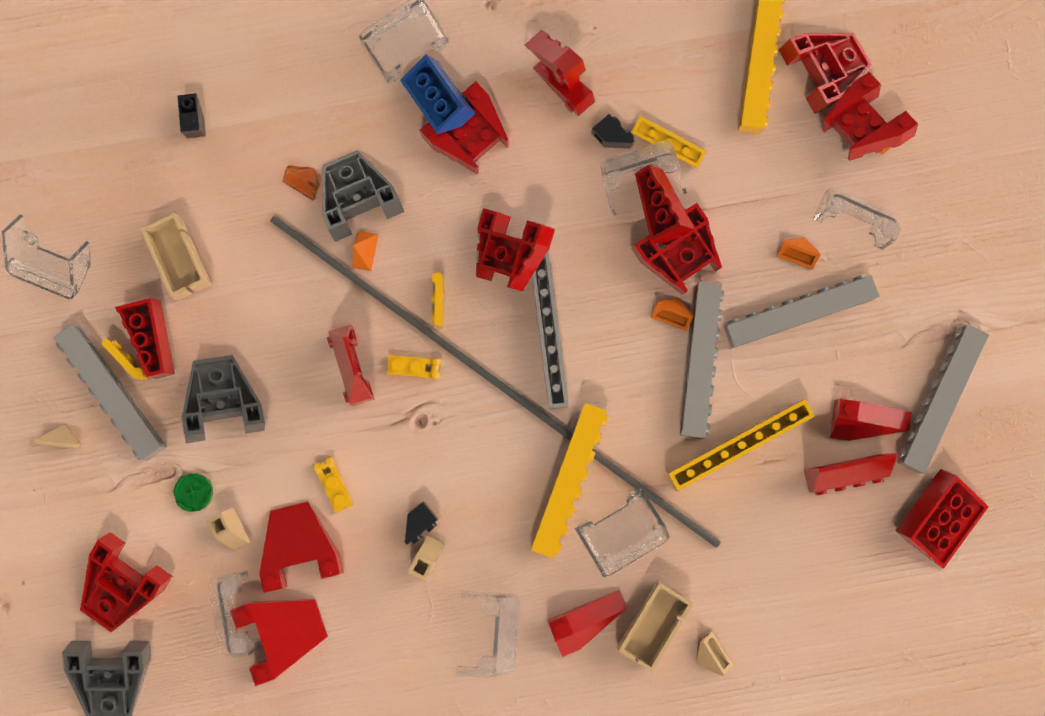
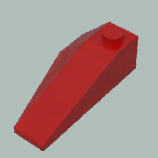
M836 399L834 400L829 438L851 441L906 432L910 430L912 412L860 401Z
M620 590L547 620L562 657L581 650L627 609Z

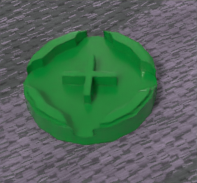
M197 473L181 477L175 484L173 491L177 505L188 512L203 510L210 504L213 498V486L210 480L204 475Z

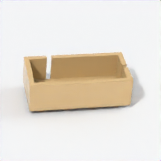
M174 213L140 229L172 299L179 301L192 295V290L198 292L212 285L194 243L188 235L189 232L184 221L179 215Z
M656 581L618 644L617 650L634 661L635 659L639 665L653 673L682 624L677 619V616L679 615L685 619L693 603L661 582Z

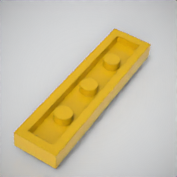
M642 116L639 117L631 132L633 135L696 169L707 152Z

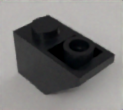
M197 94L177 95L181 133L187 139L205 137L204 116Z
M608 114L592 128L591 134L603 147L630 149L634 145V136L630 131H625L621 127V122L615 116L612 117Z
M425 501L407 515L406 545L409 543L414 545L423 538L420 534L425 530L429 533L437 526L436 521L439 519Z

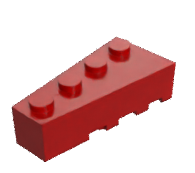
M647 165L635 172L651 242L667 245L695 229L663 169Z
M148 298L115 307L117 313L122 318L121 322L124 328L127 329L130 336L129 340L137 351V357L146 377L159 379L175 375L161 301Z

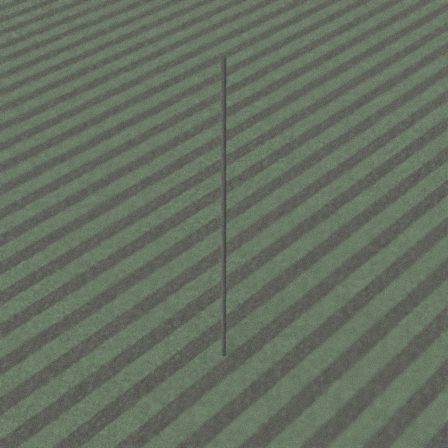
M276 216L272 217L271 223L571 441L573 433L286 223ZM595 449L592 450L596 452L594 459L711 545L716 548L720 545L721 542Z

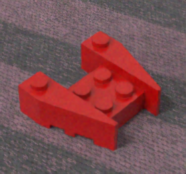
M543 30L539 31L524 44L526 48L541 60L533 69L560 97L568 111L571 113L575 112L580 116L595 103L593 92L579 79V76L586 71L583 59L568 46L562 48L560 41L551 39L550 35Z
M870 72L852 83L823 121L822 131L824 133L833 127L850 146L848 153L849 161L861 158L863 155L872 152H881L885 148L898 147L913 138L918 127V123L907 111H904L887 123L869 104L879 97L881 84Z
M475 81L462 92V96L475 113L462 127L452 129L448 133L437 134L428 122L419 131L421 137L434 151L447 156L452 161H456L468 170L478 174L479 169L475 162L499 141L508 148L509 140L489 94Z
M698 203L685 210L695 228L693 231L676 239L662 250L659 249L655 242H651L649 235L631 248L642 265L682 295L688 291L683 281L708 264L711 265L715 272L722 268L715 248L714 237L709 227V220Z
M483 208L477 232L480 234V242L477 243L479 263H476V277L492 281L494 272L510 277L507 285L508 288L523 291L549 250L555 229L527 220L522 238L506 235L511 216Z

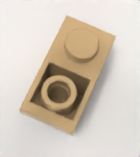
M234 507L206 520L214 538L232 550L250 543Z
M427 536L408 573L426 581L445 544Z

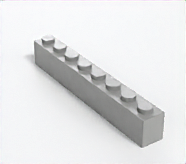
M547 253L534 272L532 282L548 408L552 410L568 408V398L549 253Z
M863 274L853 278V282L847 283V281H842L835 284L836 288L829 290V287L817 290L818 294L811 296V293L800 296L798 301L793 302V299L782 302L781 307L775 308V305L765 308L761 314H757L756 311L747 314L746 319L739 320V318L728 321L729 325H726L724 330L731 349L875 300L880 296L872 275L865 277Z
M700 282L696 285L680 436L704 439L706 435H709L710 424L707 423L708 416H711L712 404H709L710 397H713L714 385H711L712 378H715L716 366H713V363L718 355V347H715V344L720 336V328H717L718 321H721L722 310L719 309L720 302H723L724 291H721L722 285Z
M72 323L54 336L57 341V348L61 352H65L68 357V363L79 372L78 377L80 380L87 383L90 387L88 389L90 394L100 401V408L112 418L110 420L112 425L120 429L123 440L133 447L134 450L132 452L139 460L148 461L165 449L167 446L79 325Z
M969 324L956 330L954 334L955 341L953 345L951 344L946 351L948 356L945 362L943 361L938 368L940 373L937 379L935 378L931 383L930 389L932 390L929 396H926L923 400V409L914 420V429L906 437L908 442L905 448H902L898 454V464L918 474H925L989 334Z

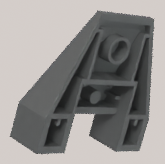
M358 151L323 165V218L335 242L353 235L347 220L381 205L387 219L404 212L393 185Z
M233 355L193 361L182 413L186 444L206 440L203 422L242 416L245 434L265 431L262 405Z
M71 641L62 652L64 671L86 716H132L151 660L150 642L129 641L122 651V658H93L91 641Z

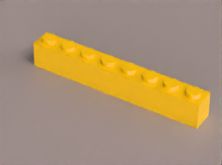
M757 0L738 131L761 134L763 129L767 128L769 118L766 117V111H769L771 99H768L769 92H772L774 84L771 81V75H774L776 63H773L774 57L778 54L779 46L776 45V40L779 39L781 34V28L778 26L779 21H782L784 10H781V4H784L785 0Z
M806 399L798 401L670 471L666 475L674 490L680 491L815 417Z
M587 403L584 404L531 551L552 559L554 554L559 555L562 546L559 543L561 536L565 537L569 527L566 525L568 517L572 518L576 508L572 506L575 499L579 500L582 489L579 488L581 481H586L589 472L586 470L588 462H593L596 453L592 450L595 444L599 445L602 437L599 431L601 426H606L609 418L606 415V410Z

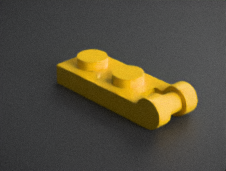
M436 272L432 275L435 293H432L431 302L435 304V311H431V323H434L436 328H444V278L441 273Z
M106 338L101 342L134 379L142 381L148 379L144 370L134 363L136 359L130 353L126 354L122 350L123 345L119 341Z
M388 355L386 374L440 379L439 366H441L442 360ZM427 365H432L431 372H426Z
M329 456L321 463H314L313 467L334 512L337 513L354 505L333 458ZM329 467L331 473L325 475L323 470Z

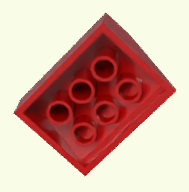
M897 453L877 454L804 469L808 491L811 493L815 492L817 496L827 494V490L833 488L836 492L846 490L848 485H853L854 488L865 486L867 481H872V484L884 482V478L891 476L898 457Z
M940 469L895 531L918 551L944 569L986 512L988 506L957 475Z

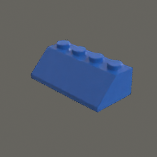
M427 54L400 79L437 134L462 127L475 114L439 62Z

